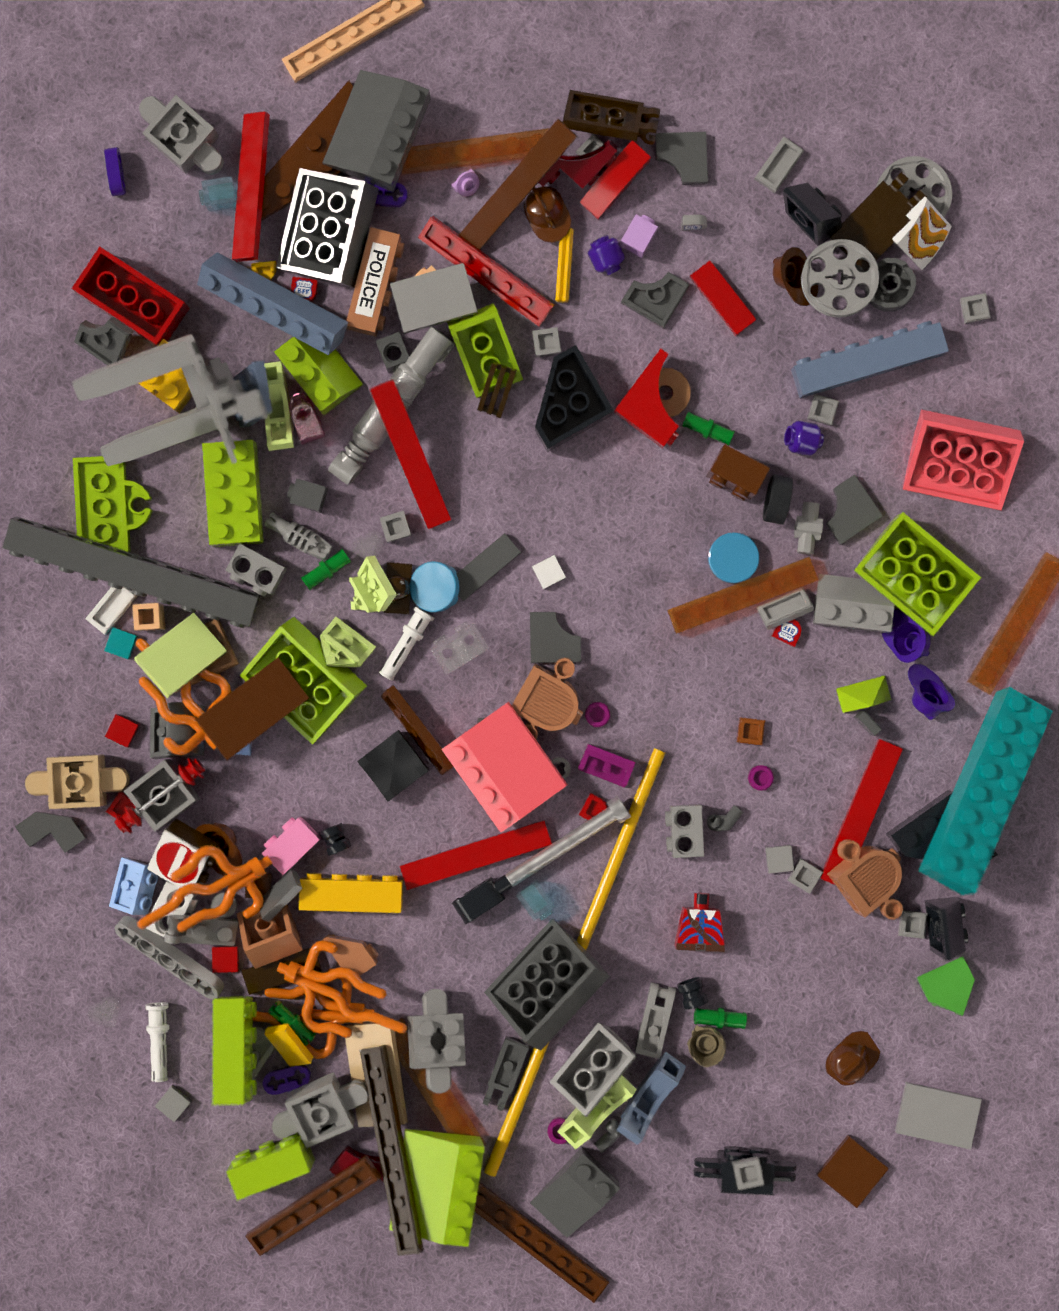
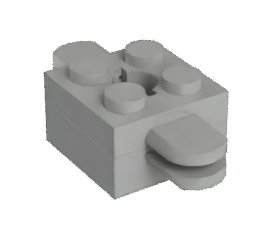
M177 95L174 96L167 106L153 96L146 97L141 101L139 106L140 114L150 124L144 130L143 135L150 144L185 174L195 164L209 175H214L221 171L224 164L222 155L212 146L219 138L214 127Z
M431 989L425 992L422 997L423 1015L407 1016L409 1063L412 1069L426 1068V1086L430 1091L444 1093L451 1087V1066H466L463 1013L448 1014L446 993L440 989Z
M333 1072L289 1091L285 1100L287 1110L276 1114L272 1125L274 1134L280 1139H284L299 1133L306 1148H309L352 1129L355 1121V1114L352 1109L367 1102L366 1083L357 1079L340 1086Z

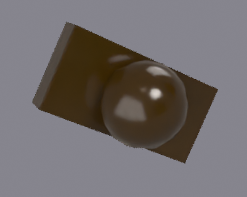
M387 562L386 576L397 595L384 613L410 615V580L413 564Z

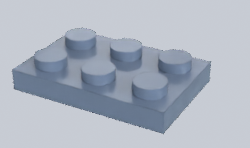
M255 361L234 376L233 379L234 381H240L245 393L258 390L267 415L272 413L265 363L264 361ZM238 413L234 414L236 421H239L240 428L250 427L263 418L259 416L244 422L242 416H239Z

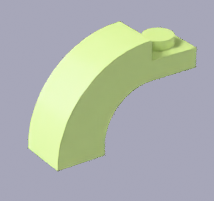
M282 362L265 363L272 413L265 418L268 450L294 448L293 420Z
M621 1075L587 1117L575 1108L557 1132L577 1149L589 1140L600 1124L616 1108L632 1097L637 1089Z

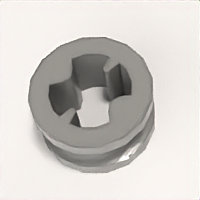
M561 757L551 760L553 764L555 762L560 764V761L565 763L564 770L566 772L561 775L565 779L571 770L569 762Z

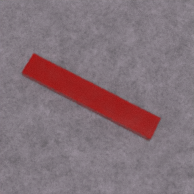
M265 111L243 115L232 260L235 262L258 260L270 118V115Z
M430 217L418 237L420 240L454 265L464 263L466 273L537 326L540 327L555 306L436 217Z
M391 379L369 388L427 528L430 529L450 521V515L394 380Z
M878 739L822 870L823 873L820 879L834 884L827 873L844 860L838 855L837 851L841 841L850 839L858 843L860 848L862 847L902 753V748Z
M545 820L400 865L406 889L410 890L549 846L552 842Z

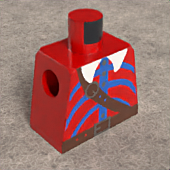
M694 893V907H682L674 945L676 950L725 952L720 910L718 908H709V893Z

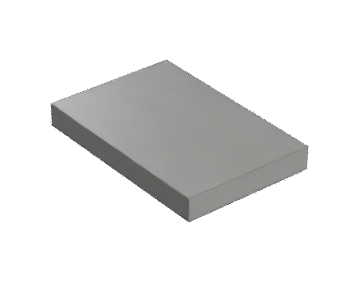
M464 263L390 283L404 334L478 313Z
M905 1082L895 1132L971 1150L982 1100L978 1097Z

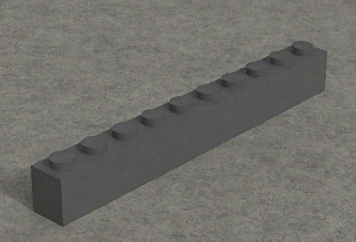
M18 516L10 519L2 547L9 550V554L19 558L28 556L34 558V562L40 565L48 566L49 563L57 565L60 571L72 574L76 571L82 573L85 579L91 581L101 579L107 581V585L116 589L126 587L132 589L133 594L147 597L148 594L157 597L156 600L163 604L171 605L173 602L181 605V609L188 612H196V610L205 612V616L210 619L220 620V618L230 620L231 625L239 628H244L245 625L250 626L260 598V594Z

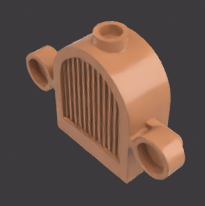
M563 657L556 662L554 667L556 674L535 663L512 704L517 714L529 721L525 725L535 739L538 737L537 727L549 731L561 730L571 723L577 725L583 714V711L578 709L579 698L575 688L568 681L564 680L571 677L575 671V664L570 658Z
M850 839L841 841L837 851L838 855L844 860L827 875L854 912L867 917L880 906V912L884 917L891 920L899 918L903 912V906L898 900L889 898L896 892L902 879V870L899 863L901 858L898 853L892 848L888 851L875 846L860 848L858 843Z

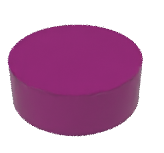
M591 703L585 710V719L593 727H602L610 719V710L604 703Z
M754 766L748 773V782L756 790H766L773 783V773L767 766Z
M563 1117L551 1120L547 1128L548 1137L556 1144L568 1142L557 1132L566 1120Z

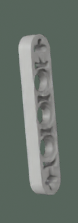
M123 916L116 924L115 932L121 939L203 996L215 999L224 989V983L218 976L172 944L165 942L156 933L146 928L140 929L136 919L130 916Z

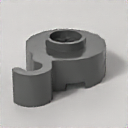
M898 258L882 259V261L877 262L879 283L870 304L881 311L894 312L904 308L911 301L916 288V276L905 261ZM855 264V267L859 272H867L864 271L859 265ZM841 273L840 283L842 284L844 280H847V277H843ZM888 280H893V285L897 287L895 289L893 288L892 290H887L886 286H883V283H887ZM858 285L861 289L864 290L865 295L867 297L869 295L868 287L865 285Z

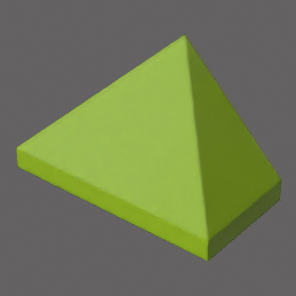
M885 675L836 688L842 713L872 707L892 700Z

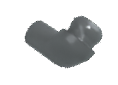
M733 805L726 815H710L707 818V825L713 831H729L744 812Z
M615 1119L610 1120L606 1124L607 1132L594 1143L601 1153L605 1152L622 1135L616 1131L620 1123Z

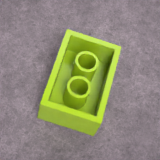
M297 1133L277 1143H274L273 1140L259 1145V1150L251 1153L249 1149L239 1152L235 1155L236 1159L231 1161L226 1173L238 1201L309 1173L315 1158L311 1147L306 1148L300 1134Z

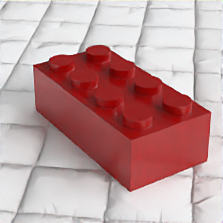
M100 246L71 288L78 295L111 317H115L156 346L163 339L168 342L190 309L184 301Z

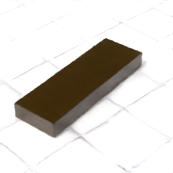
M310 948L303 949L300 952L257 969L254 966L243 969L241 972L248 994L251 995L287 983L288 981L284 980L285 975L277 972L280 962L289 965L291 961H294L304 966ZM317 958L314 970L320 972L322 968Z

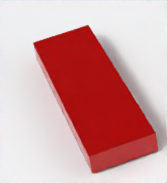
M710 260L690 275V279L735 336L756 321L750 310Z

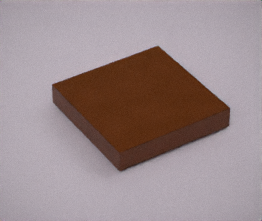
M847 1135L816 1175L853 1206L858 1208L889 1168L852 1137Z

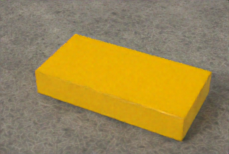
M289 1024L267 1027L264 1033L290 1067L311 1064L313 1055Z

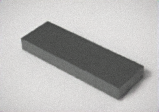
M505 533L456 574L459 580L458 596L463 602L521 553Z

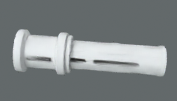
M416 606L411 620L407 625L403 626L402 631L404 633L379 672L391 681L394 680L395 675L416 641H420L424 637L423 632L429 622L435 619L432 615Z
M148 1003L145 1005V1008L148 1010L149 1020L146 1031L150 1034L151 1081L163 1082L168 1080L166 1033L169 1030V1024H167L166 1009L169 1008V1003Z

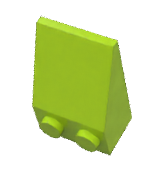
M494 303L477 309V314L447 322L476 398L482 396L492 362L517 370L513 384L523 380ZM498 369L495 371L489 393L494 391L500 373ZM505 372L500 389L506 387L510 373Z

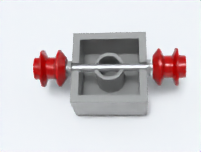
M189 757V764L187 766L178 765L177 768L171 759L163 760L124 790L136 808L125 806V813L123 815L115 814L117 819L114 822L119 830L123 833L127 831L132 834V826H142L141 817L143 816L156 832L199 801L201 798L191 785H196V777L205 778L203 774L205 768L197 758L192 760Z

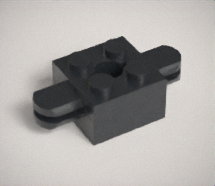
M725 1146L724 1150H718L717 1158L697 1157L694 1159V1165L698 1167L694 1169V1176L699 1178H717L721 1193L773 1195L774 1181H796V1174L793 1173V1171H796V1163L773 1161L769 1152H765V1149L759 1147H751L749 1151H739L738 1147ZM758 1157L764 1185L738 1190L732 1162Z

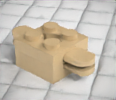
M105 754L47 758V771H35L29 774L25 780V787L31 795H48L49 809L100 807L107 805L106 792L124 790L129 784L130 777L124 768H105Z

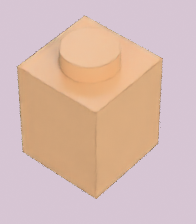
M164 604L132 605L134 630L165 629Z

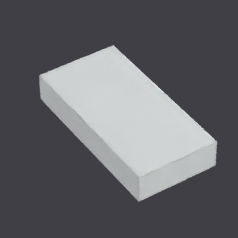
M111 587L85 619L104 635H107L138 595L133 594L132 590L126 587L122 589Z

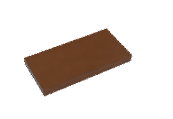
M277 658L195 719V721L227 761L309 699V697L281 660Z

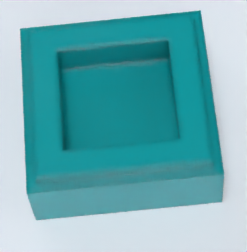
M112 627L104 651L130 660L138 636Z

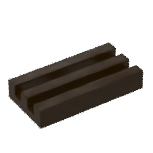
M492 362L477 411L487 412L486 414H493L501 419L517 372L516 369ZM496 369H498L500 373L489 406H486L485 402ZM505 372L510 375L499 409L497 410L494 409Z

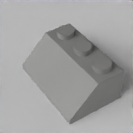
M825 574L818 575L813 624L883 633L891 632L894 604L867 581L859 578Z
M598 1023L551 1079L550 1083L587 1117L634 1061L636 1056L626 1042L612 1029Z

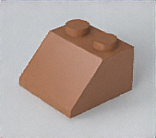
M288 904L269 922L262 919L260 911L249 919L243 917V911L237 913L244 952L255 969L303 950L299 932Z

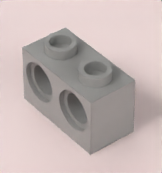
M239 544L225 571L231 573L229 578L241 585L246 581L253 585L252 591L265 597L267 593L274 595L287 568ZM248 559L250 569L245 573H241L238 565L241 560ZM265 571H270L273 575L272 582L268 585H263L260 580L262 573Z
M669 805L670 811H665L666 827L670 826L671 837H666L667 852H672L673 858L704 857L702 805ZM682 811L690 814V821L686 825L677 823V815ZM682 837H689L691 839V846L687 850H680L678 848V841Z

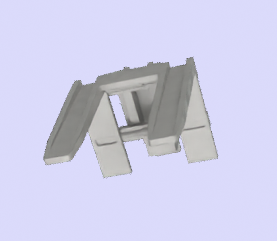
M192 334L94 370L72 382L79 401H84L113 393L182 368L196 408L124 435L102 446L100 450L107 466L140 458L217 429L220 431L232 464L236 463L237 460L232 450L236 447L228 429L229 425L226 417L238 413L239 416L243 417L244 422L262 416L263 419L267 418L268 415L258 390L245 393L240 381H234L227 363H221L219 357L209 360L211 365L206 367Z

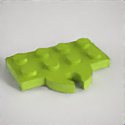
M103 456L72 458L77 535L131 552L129 531L139 529L145 525L153 509L145 508L141 512H136L133 508V503L138 498L150 501L152 500L151 495L145 487L134 481L126 480L125 462L107 466Z

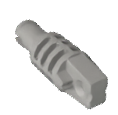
M273 512L269 515L270 519L267 518L265 527L282 535L285 542L302 552L323 561L327 559L332 546L318 534L297 522L289 523Z

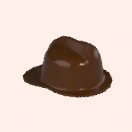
M550 186L534 187L524 203V212L530 226L539 239L552 243L560 241L570 230V213L556 189Z
M791 247L785 251L783 256L776 257L773 260V279L780 288L787 290L795 303L800 306H808L810 303L807 301L801 285L802 271L807 257L800 248ZM818 284L810 288V292L814 297H817Z
M222 823L202 824L196 828L197 831L220 844L218 848L225 854L231 865H242V856L236 846V835L229 826ZM216 862L212 868L222 876L227 875Z
M852 1032L828 1055L825 1064L826 1072L841 1085H853L860 1081L875 1066L881 1051L868 1032Z

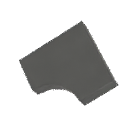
M706 132L656 133V161L666 162L673 166L680 175L682 185L708 183Z
M670 272L654 283L643 284L634 280L623 297L621 304L664 329L690 284Z
M111 317L103 325L93 324L85 320L80 324L74 342L104 364L110 365L123 360L134 331L115 317Z
M855 474L833 489L836 496V510L826 525L839 545H841L883 516Z
M530 612L531 663L557 662L563 657L570 658L573 662H581L580 636L571 635L564 631L557 622L555 612Z

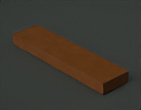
M394 685L389 687L381 695V698L440 775L445 774L454 766L442 751V747Z

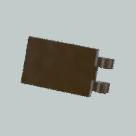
M570 90L563 123L571 130L637 141V138L640 137L644 143L653 145L655 144L656 136L648 133H657L658 120H653L651 117L659 118L660 109L656 107H643V102Z
M901 172L890 185L882 181L842 223V228L832 235L830 239H846L857 242L864 246L872 254L875 261H877L894 243L892 238L911 221L906 215L927 196L919 190L909 200L899 190L909 179ZM839 247L848 256L847 250L844 247ZM864 259L858 260L855 263L864 271L870 268L869 263Z

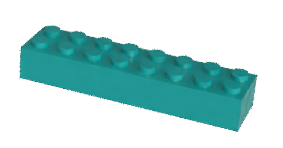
M1011 687L995 693L918 870L920 873L960 895L976 894L1050 720L1052 710Z

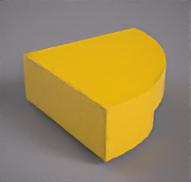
M277 262L251 263V269L271 281L277 270Z

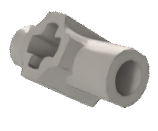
M803 502L802 515L796 517L794 538L799 539L797 553L813 555L815 541H820L823 519L818 518L820 505L818 503Z

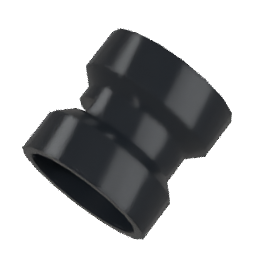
M342 823L319 832L321 839L326 842L328 856L351 847L349 839L344 836L345 829Z
M694 977L677 984L679 993L684 998L682 1003L685 1010L694 1009L709 1002L707 995L702 991L703 983L701 977Z

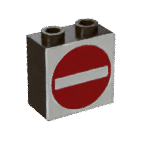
M176 818L164 830L147 869L178 888L189 883L205 885L210 876L207 871L216 863L215 858L212 856L204 857L193 872L179 881H173L171 873L185 865L192 854L199 848L204 846L218 848L220 844Z

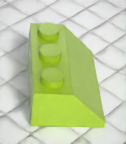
M292 337L274 351L323 415H326L363 386V383L336 349L327 355Z

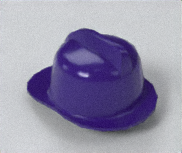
M899 608L894 609L891 632H882L885 643L901 662L910 663L923 656H928L930 654L928 650L931 645L929 633Z
M913 664L909 667L908 678L914 688L912 704L919 712L923 713L929 720H933L942 712H949L954 709L955 700L936 673L922 664Z

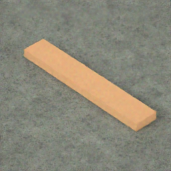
M381 0L284 57L282 62L296 83L422 9L424 3L422 0Z

